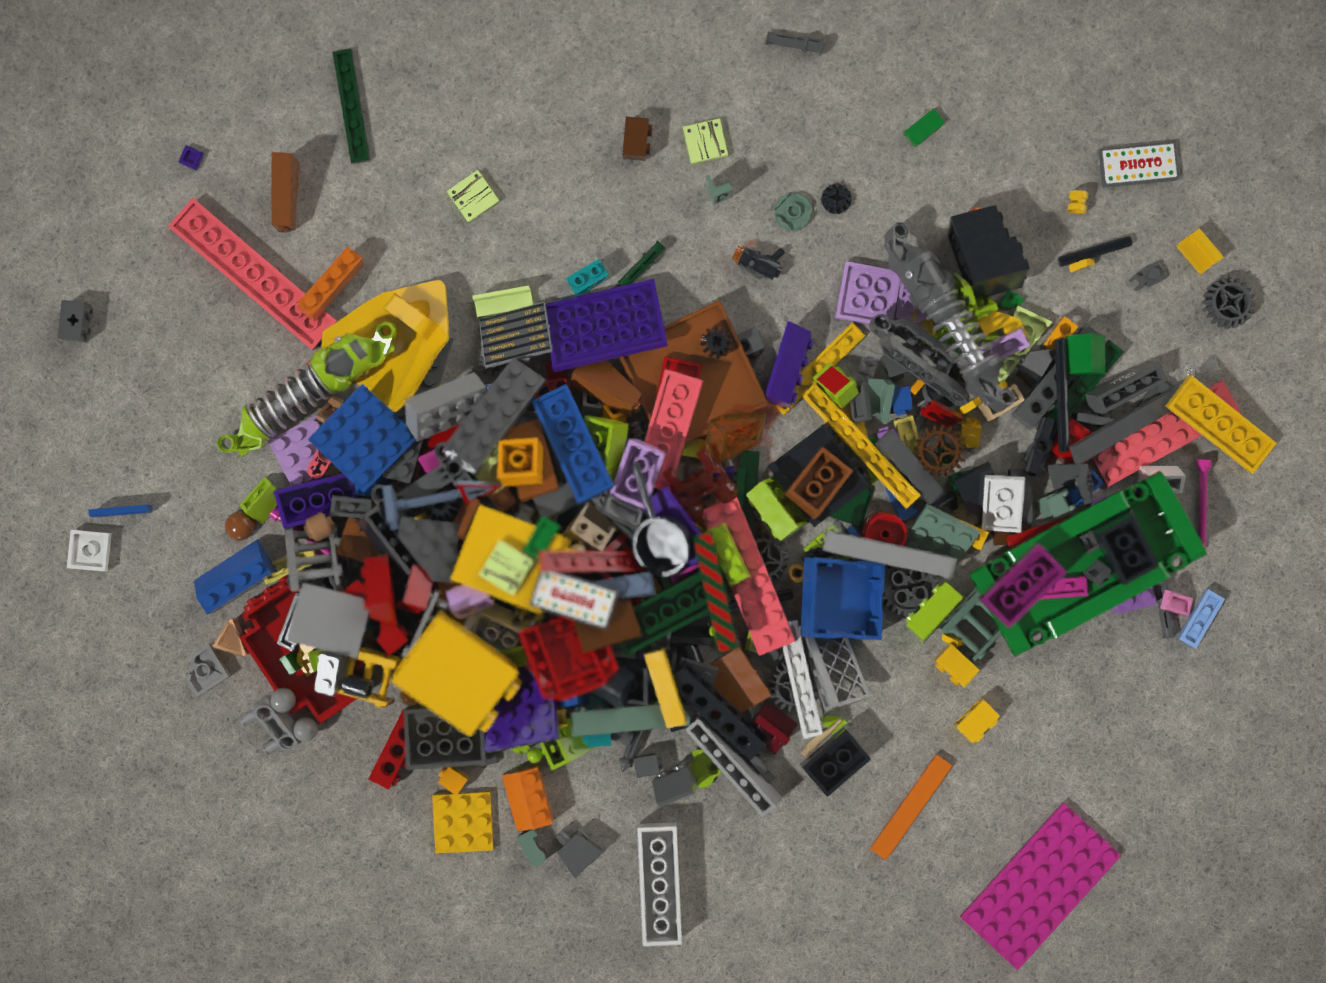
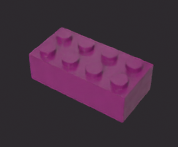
M1034 543L978 599L1004 626L1010 628L1067 572L1040 544Z

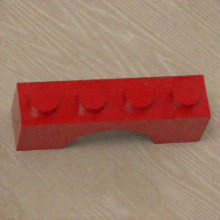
M360 579L356 580L342 592L367 598V595L363 593ZM380 621L381 632L377 641L390 656L409 640L407 637L409 633L402 625L400 627L398 625L392 626Z

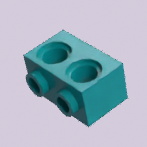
M600 259L566 278L576 297L585 294L610 279Z

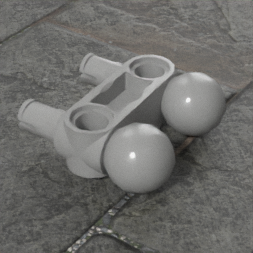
M280 688L272 693V695L263 696L259 702L253 705L252 710L240 716V722L243 726L259 720L271 735L273 740L264 743L262 746L266 755L278 749L291 751L302 741H311L318 733V726L312 718L304 717L295 722L288 714V711L294 707L296 698L290 689Z

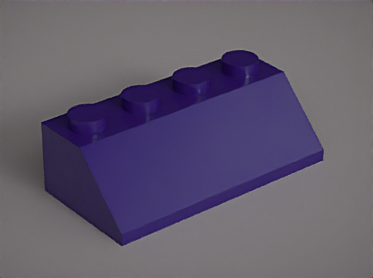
M787 321L766 391L769 403L789 409L797 401V385L801 386L803 375L801 372L803 367H807L809 357L806 355L808 349L811 350L814 343L810 331L790 321Z
M343 473L294 484L273 491L284 529L305 524L309 517L321 512L326 517L330 516L332 495L358 497V495H354L355 484Z
M664 487L650 498L656 517L670 516L678 519L687 527L691 537L702 534L667 487ZM694 542L691 556L684 564H687L689 567L698 562Z

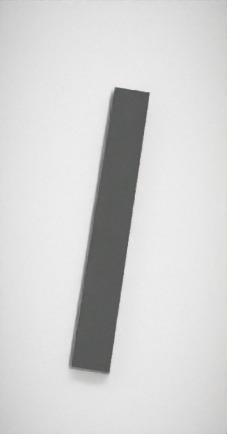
M1183 382L1069 446L1075 464L1085 462L1170 413L1171 411L1165 405Z

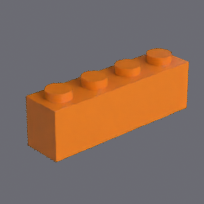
M347 246L297 303L299 310L315 322L364 266L363 258Z

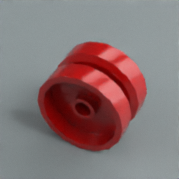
M879 511L872 513L865 519L861 526V537L904 546L907 541V529L900 518L889 512ZM886 531V536L883 535L882 537V532Z

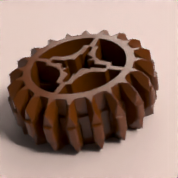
M933 425L934 432L926 428L928 435L920 433L923 441L916 440V443L921 445L920 447H914V450L920 451V454L914 456L916 458L921 457L922 460L919 463L925 464L923 466L924 471L930 468L929 475H932L935 470L936 477H940L941 471H943L944 476H948L947 470L954 474V466L958 469L961 468L958 461L965 462V459L960 456L961 454L967 455V451H961V448L967 447V444H960L964 437L956 438L959 431L956 430L952 434L953 427L951 426L945 431V425H941L940 430H938L937 425ZM939 435L935 446L926 447L932 437ZM945 435L953 440L956 449H950L946 446ZM940 445H942L943 449L950 452L941 453V456H938L939 453L931 451V449H939ZM925 452L934 454L936 466L928 461ZM947 455H955L950 464L942 467V462H944V458Z

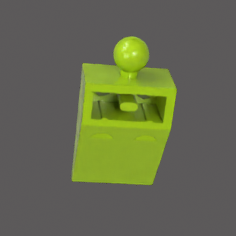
M569 716L566 718L568 726L558 728L559 739L539 743L541 748L533 747L529 749L527 758L532 763H538L542 756L545 755L551 770H554L596 747H587V744H583L582 736L572 737ZM558 751L560 753L559 757H553V752Z

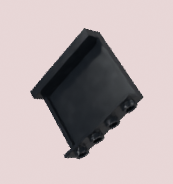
M824 424L768 465L786 491L821 447L825 448L853 470L817 518L813 520L803 512L813 527H816L870 486L868 482L871 481L864 471L862 473L859 472L856 468L859 464L853 456L849 458L846 455L845 451L847 448L841 441L836 442L833 438L835 435L834 431L829 425L825 427Z

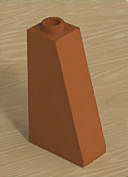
M272 152V226L278 232L288 233L289 230H295L300 162L291 153Z
M607 360L577 367L572 373L570 385L630 418L634 412L637 413L642 406L640 402L642 393Z

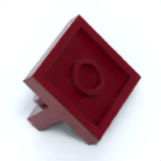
M768 700L751 722L767 737L765 748L774 755L783 744L786 745L790 741L789 736L798 725V723Z

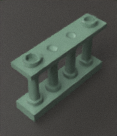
M977 589L939 627L943 633H954L958 638L963 639V643L973 652L969 657L973 661L981 660L987 653L986 649L1001 635L998 627L991 633L972 614L971 609L975 605H980L991 616L987 607L978 599L980 594ZM962 618L964 620L967 619L986 638L979 647L958 628V622Z

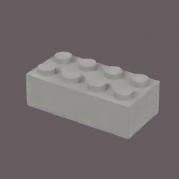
M474 372L405 399L406 425L415 439L420 441L462 424L486 393V386Z

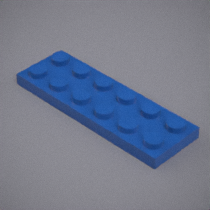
M567 384L532 400V404L578 504L580 505L615 488Z

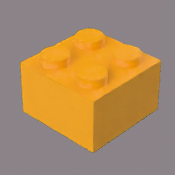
M538 438L499 441L497 478L503 486L542 484L543 446Z

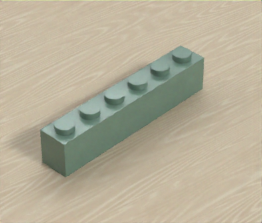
M680 699L687 720L686 725L682 726H690L689 707ZM652 701V705L648 706L632 704L633 707L625 708L624 705L621 709L614 705V709H606V706H595L593 711H587L586 707L575 708V712L570 713L572 737L667 728L659 701Z

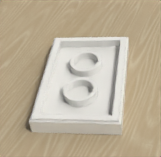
M985 475L982 530L1021 533L1025 477Z

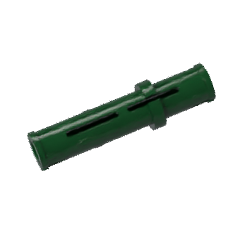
M656 241L647 252L642 254L638 262L618 280V283L621 286L632 284L650 265L655 263L654 260L666 248L659 241Z

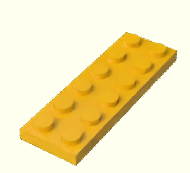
M1192 375L1187 376L1165 405V407L1249 473L1254 474L1277 444Z

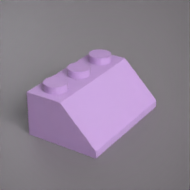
M629 439L613 483L615 488L611 489L610 495L645 509L632 463L634 461L639 462L649 496H651L666 453L641 440Z

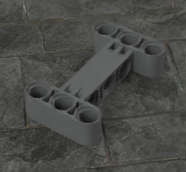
M442 442L435 448L436 457L441 465L397 493L396 500H409L433 495L452 483L459 490L456 481H464L465 479L477 481V479L462 466H460V470L457 473L454 472L453 465L456 462L444 456L443 448L446 442ZM377 485L372 489L371 496L376 505H379L386 514L385 500L380 496V490L384 486L389 485ZM416 507L398 512L399 523L400 517L411 518L409 512Z

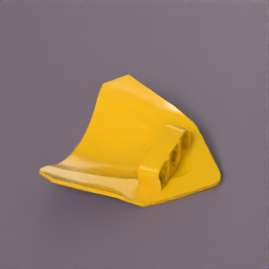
M440 280L384 292L363 303L322 332V347H327L334 342L337 336L341 337L346 333L374 338L379 324L391 322L396 325L397 335L392 343L396 349L386 356L380 366L368 370V374L365 376L361 375L354 380L359 386L365 385L382 403L395 413L405 405V399L414 396L436 357L449 341L446 286ZM386 325L383 328V333L385 336H389L392 331Z

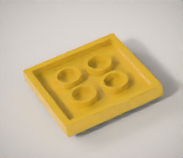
M491 791L458 793L457 796L453 793L432 795L435 854L494 850Z

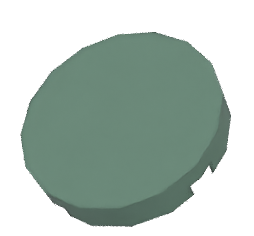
M800 193L785 194L775 205V219L786 230H801L808 225L812 218L811 203Z

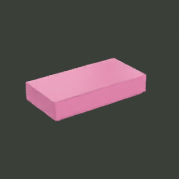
M1165 590L1160 609L1189 617L1193 598Z

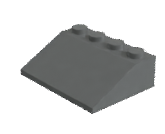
M429 708L404 710L406 770L487 765L486 752L484 751V731L478 727L470 737Z

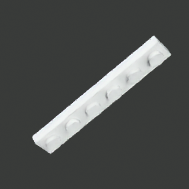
M797 620L788 621L796 641L782 647L803 739L823 735L798 623Z

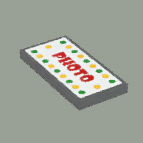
M1175 141L1098 150L1102 188L1179 180Z
M540 572L529 605L606 630L619 591L560 572Z

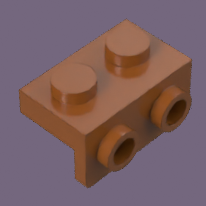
M472 498L469 505H466L463 501L454 523L460 524L457 532L459 540L466 541L479 505H481L480 500Z

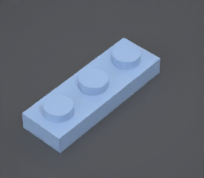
M1205 589L1177 639L1196 649L1225 599L1209 589Z

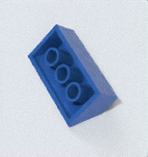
M257 539L194 580L197 600L207 615L215 613L278 571Z

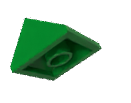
M1087 333L1065 336L1067 375H1105L1104 335Z

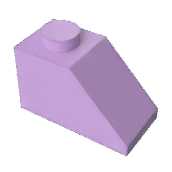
M466 585L455 586L446 592L451 611L458 620L495 605L493 599L487 593Z

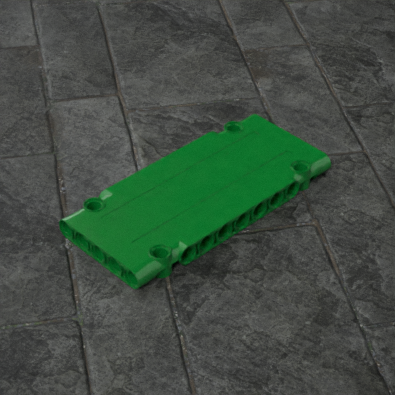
M1161 471L1136 484L1130 485L1125 490L1122 489L1007 550L1002 556L969 573L972 582L981 595L1034 543L1040 544L1067 572L1062 578L1085 576L1083 573L1096 560L1109 567L1100 548L1089 554L1086 553L1078 535L1129 509L1133 510L1140 524V529L1159 567L1126 585L1117 582L1112 572L1110 573V579L1105 578L1102 581L1103 586L1096 585L1087 578L1088 596L1039 599L1010 628L1004 626L988 609L1015 657L1037 645L1044 644L1050 638L1054 639L1168 579L1172 573L1183 570L1187 565L1207 555L1203 543ZM1136 487L1141 490L1139 498L1134 496V489ZM1175 556L1180 560L1179 565L1176 567L1172 563ZM1000 561L1003 564V570L996 572L994 566ZM1039 630L1041 638L1034 641L1033 633Z

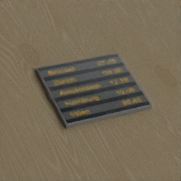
M545 302L479 319L485 368L509 363L513 357L521 360L553 352Z

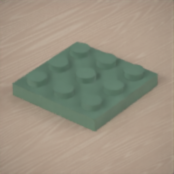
M926 504L908 531L907 541L904 546L957 558V565L977 538L979 530Z

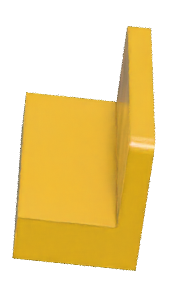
M1200 228L1193 231L1177 244V248L1199 274L1204 273L1208 268L1224 258Z

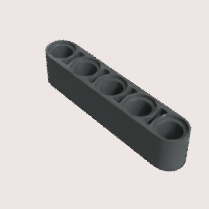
M888 430L875 443L889 462L917 490L925 504L931 505L946 495L945 491L928 474L927 470H923V465L919 463V460L892 430Z

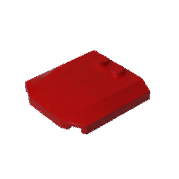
M563 616L519 631L522 644L544 699L566 701L600 688L618 670L610 646L583 654L575 624L571 618Z

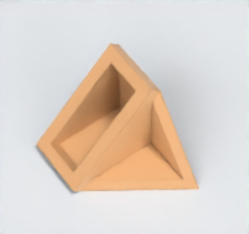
M238 619L228 620L212 647L240 656L250 654L240 639L244 634Z

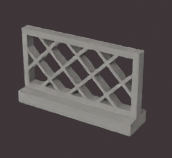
M801 637L805 658L825 712L871 697L848 638H842L840 643L832 638H823L826 642L822 648L817 645L816 637ZM829 642L838 647L835 654L826 650ZM841 649L847 652L849 656L847 661L838 656ZM824 654L833 658L830 666L824 663L822 659ZM836 660L845 665L842 672L833 668ZM848 667L854 670L856 674L854 679L845 675ZM831 672L840 676L837 684L830 680ZM843 678L852 683L849 691L840 686ZM855 685L861 688L862 696L852 693ZM838 690L847 694L845 701H838L836 695Z

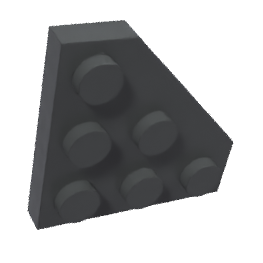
M400 517L398 538L427 572L432 581L454 582L450 579L456 565L459 539L457 532L460 524Z

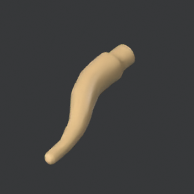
M838 719L832 726L822 731L823 735L811 738L800 753L806 758L834 731L842 720Z

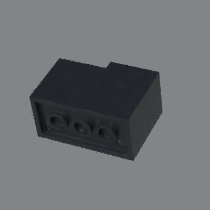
M996 205L985 208L974 207L966 213L951 216L947 233L948 240L961 276L971 286L975 300L1023 288L1029 270V262L1023 257L1021 242L1017 241L1016 236L1009 237V231L1003 225V215L1001 211L998 212Z

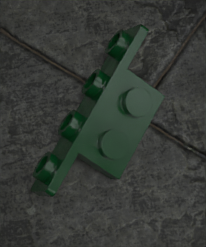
M742 450L740 454V467L738 472H734L733 483L737 484L736 491L732 493V498L738 497L740 505L745 511L744 515L750 528H753L755 518L752 512L756 508L750 505L746 494L758 485L760 452Z

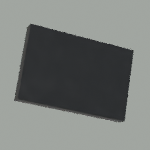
M988 461L953 479L976 527L982 524L985 475H995Z

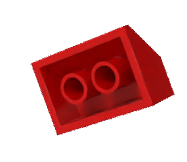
M388 555L364 558L365 566L361 567L362 577L366 580V582H362L363 593L367 595V598H363L364 609L369 611L371 618L396 626L394 582Z

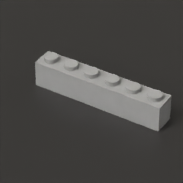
M699 715L690 722V726L686 727L685 731L757 812L764 817L777 807L782 796L749 759L741 756L733 744L727 743L723 735L718 730L712 729L704 717L701 718Z

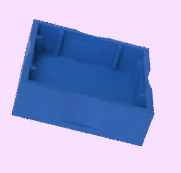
M804 558L800 636L882 640V595L885 581V564L873 561Z

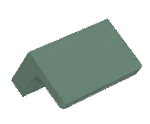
M710 175L705 176V187L713 205L731 198L732 187L730 182L715 188Z
M868 378L872 416H877L880 421L888 422L895 385L890 379Z

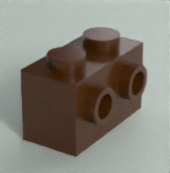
M626 116L623 159L646 161V155H650L651 144L647 143L648 136H652V125H649V118Z

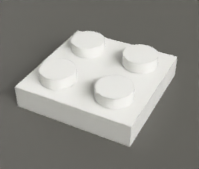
M71 530L67 568L108 571L112 533Z

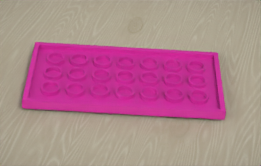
M1062 802L964 910L960 918L1012 966L1019 970L1121 855Z

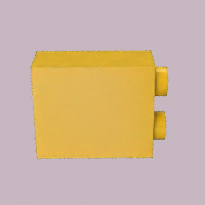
M479 505L450 580L545 615L546 610L529 605L540 573L539 560L523 551L536 526ZM558 534L555 535L547 551L577 550L570 548L572 540ZM499 541L506 543L535 561L514 596L479 575Z
M440 610L393 672L391 682L471 737L477 727L484 732L488 730L498 715V712L492 707L501 696L510 700L520 687L522 680L516 677L518 674L517 663Z

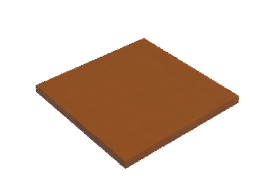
M720 300L665 325L667 347L619 357L631 384L642 393L640 402L649 422L658 396L656 393L664 356L702 364L699 379L704 381L685 444L736 421H723L725 417L746 416L769 405L767 397ZM714 326H717L718 332L724 327V335L727 332L731 333L726 339H733V343L727 344L732 347V350L724 349L727 352L726 357L720 352V359H716V353H713L712 358H709L710 350L703 353V349L707 346H700V342L707 341L701 338L702 334L709 336L706 332L707 328L713 333ZM713 338L712 345L720 347L721 340Z

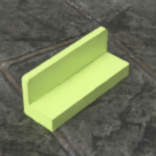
M529 286L472 296L478 318L533 305Z

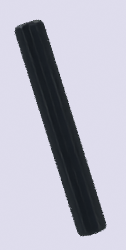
M1126 236L1058 257V263L1060 267L1084 259L1127 248L1132 245V240L1130 236Z

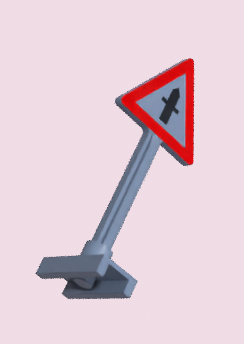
M456 481L459 489L457 491H448L409 500H396V493L392 486H384L387 523H390L392 530L399 529L398 512L418 506L453 500L458 497H463L465 504L469 505L472 498L479 500L502 488V483Z

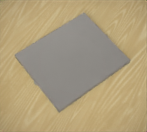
M302 583L286 641L357 658L369 611L364 609L363 598Z

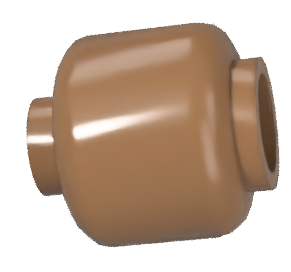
M321 512L309 517L304 528L310 539L320 541L332 535V527L335 524L331 516L326 517Z

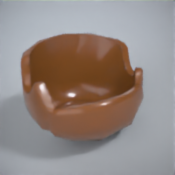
M243 510L232 513L225 522L226 533L231 539L236 541L248 539L256 528V521Z

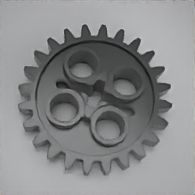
M888 565L889 567L885 568L882 600L886 599L883 605L886 607L890 605L889 611L891 612L896 609L897 615H900L903 611V616L908 617L909 612L910 614L913 611L916 613V610L918 612L921 609L920 603L926 597L930 599L934 595L932 592L936 587L934 583L939 581V579L933 578L935 574L919 571L918 577L913 579L912 572L914 570ZM896 573H899L901 576L900 580L895 583L893 577ZM920 581H924V583L920 585L908 586V589L900 587L892 590L893 586L907 585L908 582L917 583ZM918 588H921L922 596L917 598L915 592ZM899 592L904 594V598L901 601L897 600Z

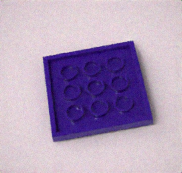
M525 666L518 668L516 677L522 680V683L513 697L507 700L502 696L492 707L498 712V715L488 730L484 732V751L487 753L559 739L556 700L544 699L542 697L534 673L526 670Z

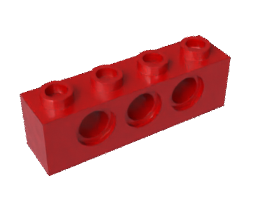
M407 708L402 710L368 780L388 790L392 786L396 787L401 778L398 774L401 768L405 769L406 767L405 735L403 730L404 710H409ZM395 745L403 747V754L396 753ZM387 762L394 764V771H389L386 768Z

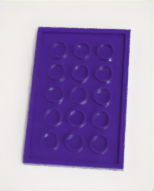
M654 279L545 304L548 324L550 325L549 331L553 351L550 354L554 372L668 346Z

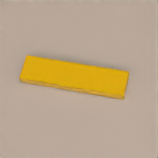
M665 649L646 653L645 659L667 728L686 725L687 720Z

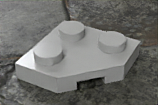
M208 644L192 654L190 671L186 682L197 698L231 675L212 645Z

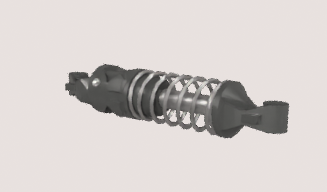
M896 222L885 233V244L883 245L889 254L890 270L898 275L910 294L909 300L912 305L918 308L921 313L928 315L926 320L932 318L934 323L938 324L933 327V331L946 325L949 332L941 337L939 341L942 342L953 336L956 343L947 348L946 352H950L958 347L963 352L953 360V363L967 358L970 364L960 370V374H963L962 377L966 383V390L979 397L985 406L988 405L996 412L1005 410L1015 402V395L1010 389L998 386L999 371L1003 359L997 353L985 358L993 349V344L978 347L986 338V333L971 336L978 329L979 323L973 322L964 325L972 317V312L960 313L966 302L957 300L959 291L956 289L954 277L950 272L945 271L933 250L922 249L908 244L909 229L907 225L903 222ZM968 315L963 321L960 320V317ZM975 326L970 332H968L967 328ZM981 337V338L975 343L974 339ZM988 348V349L982 354L981 350Z

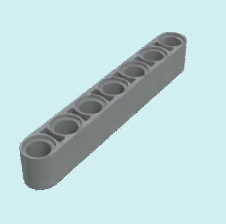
M827 530L823 550L949 578H953L957 558L831 530Z

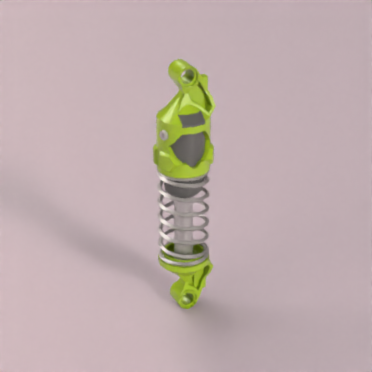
M391 322L379 324L374 338L346 333L341 337L337 336L329 346L322 347L314 352L313 357L306 361L305 370L296 368L295 378L286 376L284 379L285 385L275 383L274 392L265 390L264 399L255 397L253 404L247 403L242 406L241 424L238 434H226L219 437L217 440L218 449L221 452H239L241 457H243L252 450L266 446L267 442L276 436V430L271 423L275 420L282 428H286L287 424L281 416L282 414L286 413L291 420H297L294 411L291 409L293 406L296 405L303 414H307V409L302 403L303 399L306 398L312 406L317 407L315 398L322 397L327 400V394H335L346 390L361 375L365 376L368 374V370L380 366L386 356L396 349L392 344L397 335L396 325ZM386 325L392 331L389 336H385L383 333V328ZM288 379H291L297 385L290 389ZM280 386L287 392L279 396L277 387ZM268 393L277 398L271 404L267 398ZM258 400L266 405L262 410L257 406ZM226 438L231 441L232 445L230 448L225 446L224 441Z

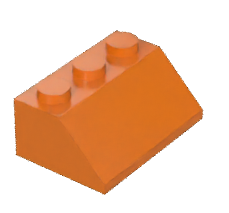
M539 764L502 774L517 831L533 830L553 824L554 818Z

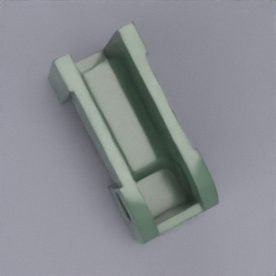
M1067 488L1036 500L1043 518L1051 515L1055 518L1075 509L1073 501L1067 504L1064 496L1069 494Z

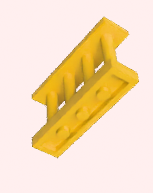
M360 646L357 658L348 656L345 677L349 674L353 675L355 661L358 659L364 660L366 666L363 678L371 680L373 666L376 664L382 665L384 671L379 694L371 693V696L366 700L343 692V689L338 693L372 702L377 707L385 708L394 703L395 699L386 696L391 672L399 666L403 658L395 655L389 656L387 653Z

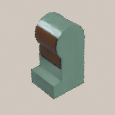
M537 829L526 830L517 836L518 842L533 866H541L547 856L545 849L540 847L535 838L539 833Z

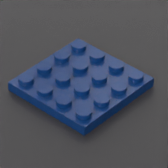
M363 384L307 439L364 494L417 441L408 426Z

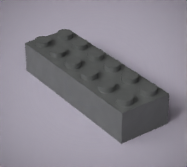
M513 357L446 443L444 455L477 476L499 447V441L505 439L531 405L532 400L543 389L545 379Z

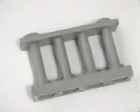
M336 525L332 527L333 533L330 536V541L301 545L295 542L298 539L309 538L306 531L297 532V530H293V527L285 528L291 591H298L299 582H302L304 579L333 575L335 577V584L340 585L339 577L343 575L342 567L337 565L334 543V537L338 536ZM331 549L332 553L305 558L296 557V555H300V552ZM333 562V568L304 572L297 570V568L305 565Z
M437 588L434 593L430 592L428 607L410 646L406 645L403 650L402 656L404 658L423 634L422 630L426 622L431 623L435 618L430 615L434 604L451 611L449 602L438 597L440 590ZM479 611L464 617L465 621L462 625L471 630Z

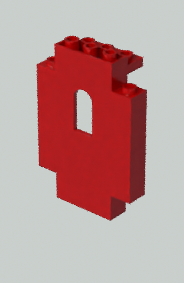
M287 574L279 579L280 583L275 587L270 585L263 590V595L260 597L256 595L247 601L248 605L243 607L246 613L242 616L245 621H252L255 627L250 626L244 630V635L240 639L274 691L286 688L294 693L296 697L295 705L288 711L289 714L292 715L308 706L320 724L358 698L340 693L330 696L315 691V682L318 671L306 677L302 669L290 675L281 662L280 658L292 651L277 644L295 593L300 592L301 585H299L298 591H291L287 583V577L289 576ZM297 647V650L294 651V652L296 653V655H297V653H299L298 647ZM358 659L355 661L353 675L363 678L359 670L366 666L364 660Z

